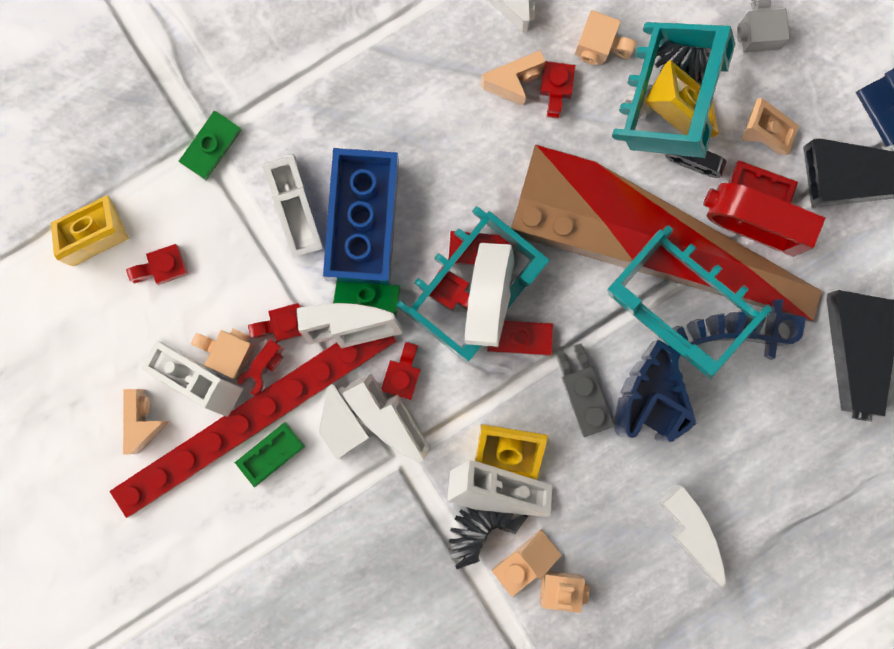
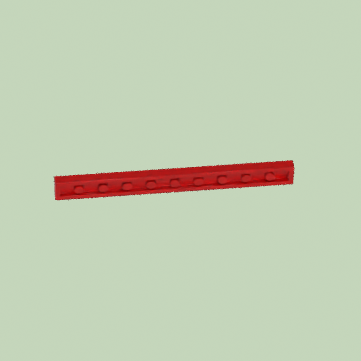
M394 336L345 348H341L336 342L232 410L228 417H221L109 491L125 518L131 517L331 384L396 343L397 340Z

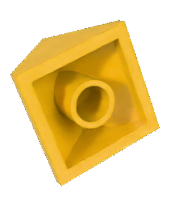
M669 60L664 65L644 102L683 135H688L701 85L673 61ZM712 101L708 116L713 128L711 137H715L719 134L714 102Z
M108 195L51 222L54 257L57 261L72 267L130 239Z
M481 424L475 461L537 480L548 435Z

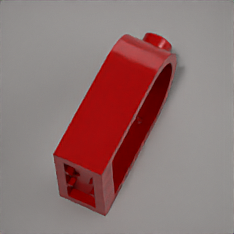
M721 183L716 190L710 188L703 202V206L709 208L706 217L715 225L792 257L815 247L826 217L759 190L734 183Z

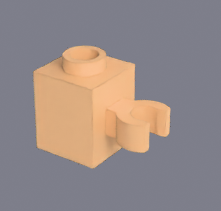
M591 10L575 55L590 65H597L598 63L604 65L609 52L629 60L634 51L636 41L616 36L621 20Z
M232 328L230 333L221 330L216 341L196 332L191 342V345L210 353L204 364L205 366L237 380L243 373L256 346L248 342L249 335Z
M548 571L542 577L539 599L542 608L581 613L582 604H588L589 584H585V579L582 575Z

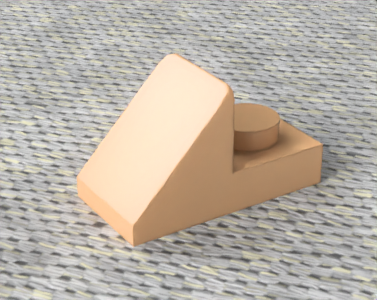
M541 50L482 74V88L517 104L524 105L526 95L520 81L523 80L524 83H527L541 75L540 72L543 71L545 59Z
M757 98L741 140L762 142L779 155H789L799 125L763 98Z
M123 389V455L139 453L170 422L145 421V415H148L150 410V400L148 395H145V389Z
M539 530L491 570L513 597L536 577L540 580L562 555L545 533Z

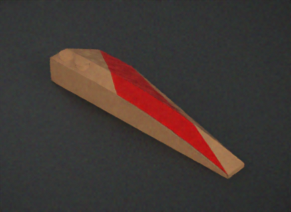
M535 144L511 229L522 238L626 268L660 229L663 231L669 225L674 230L667 239L682 252L691 243L697 247L690 258L707 272H710L717 264L723 269L716 276V279L736 294L743 285L749 289L742 297V300L746 303L765 307L767 304L771 306V301L784 299L782 313L806 317L808 321H814L822 290L601 164ZM662 246L655 251L638 271L721 295Z

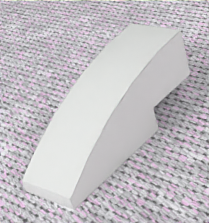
M291 154L265 162L263 168L292 257L295 258L323 249L295 155Z
M480 243L468 302L465 329L466 344L498 347L511 295L509 284L515 263L512 245Z
M331 303L297 308L299 332L309 344L335 339L341 348L403 333L402 327L393 313L375 307L359 304Z
M372 373L361 377L347 386L342 395L356 415L372 432L396 451L419 463L425 459L430 448L399 395L387 400Z
M676 484L657 501L679 525L670 535L715 584L722 587L726 584L724 567L711 528L697 503L683 486Z

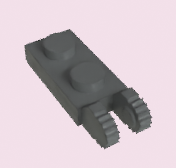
M580 343L574 345V352L582 370L571 374L569 360L563 350L557 351L556 357L563 374L561 378L583 437H587L615 426L593 366L590 367L586 351Z

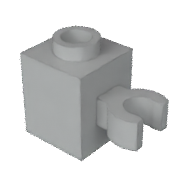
M752 0L753 11H748L737 27V39L739 42H742L743 53L780 50L790 40L786 8L771 10V0Z

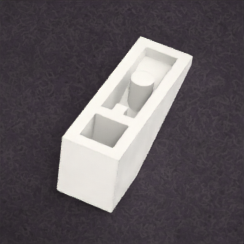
M158 341L155 342L141 368L203 408L227 417L243 390L242 387Z
M469 459L450 471L447 501L475 510L548 517L551 515L552 485Z

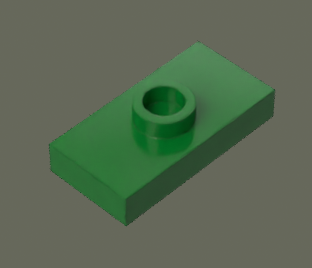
M214 110L178 162L207 181L242 129Z
M337 281L333 303L375 307L393 313L397 319L398 307L396 304L399 302L400 285Z
M284 422L234 463L255 488L306 446L289 424Z

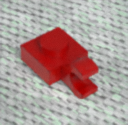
M545 61L540 95L549 96L546 117L559 119L562 109V98L571 99L576 65Z
M176 243L147 253L148 263L125 269L129 281H133V284L154 277L155 283L161 285L188 275L179 246Z
M448 271L428 297L452 312L457 304L468 310L470 294L465 291L469 286V282Z
M296 303L269 310L270 320L247 325L250 337L256 339L274 334L275 341L281 342L303 336L298 328L297 308H301L300 304Z
M270 339L252 361L251 367L239 376L237 383L243 385L248 378H253L256 385L250 393L252 395L260 393L264 387L263 374H266L268 370L273 372L284 359L281 353L285 348Z
M405 341L400 362L390 360L381 387L383 392L412 400L421 369L412 367L419 345Z

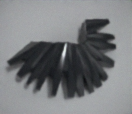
M667 41L658 48L656 56H660V58L654 65L656 68L663 65L660 70L661 72L664 65L671 60L697 83L699 80L702 84L711 48L683 46Z
M466 507L470 513L468 514L461 509L459 513L463 517L456 515L454 520L467 530L452 527L450 529L452 533L461 537L449 539V543L455 545L449 547V551H457L450 555L451 559H462L455 565V568L460 569L480 562L479 554L481 548L492 530L499 528L505 532L516 534L528 516L522 515L511 520L514 515L513 513H497Z

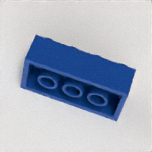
M333 148L323 277L326 281L390 285L399 171L398 152Z

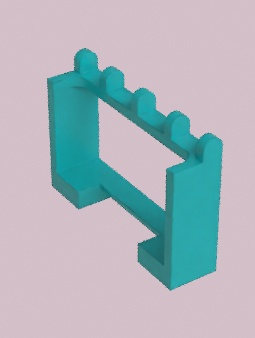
M646 22L644 23L643 32L651 35L648 47H638L635 54L636 57L644 59L640 75H630L627 81L630 86L636 87L632 103H622L619 109L620 113L628 115L624 129H614L612 138L626 141L629 149L633 151L705 158L713 130L708 115L720 71L728 72L735 48L731 26ZM667 41L683 46L711 48L688 135L635 130L659 45H663Z
M477 206L472 210V213L481 221L469 235L459 228L455 231V236L463 243L449 260L440 253L434 257L443 268L431 283L427 285L420 278H417L414 282L423 291L411 307H408L402 301L396 304L401 311L465 362H469L482 345H471L465 342L462 346L458 345L417 312V310L483 227L488 225L530 260L509 286L511 295L507 310L524 288L534 281L550 261L491 211L486 213Z
M668 225L663 231L660 229L612 283L607 289L608 295L711 380L773 308L767 304L759 312L742 300V297L749 289L743 285L736 294L716 279V276L723 269L717 264L710 272H707L690 258L697 247L691 243L682 252L667 239L674 230ZM660 246L753 319L717 361L712 359L697 345L689 343L643 305L642 300L625 287Z

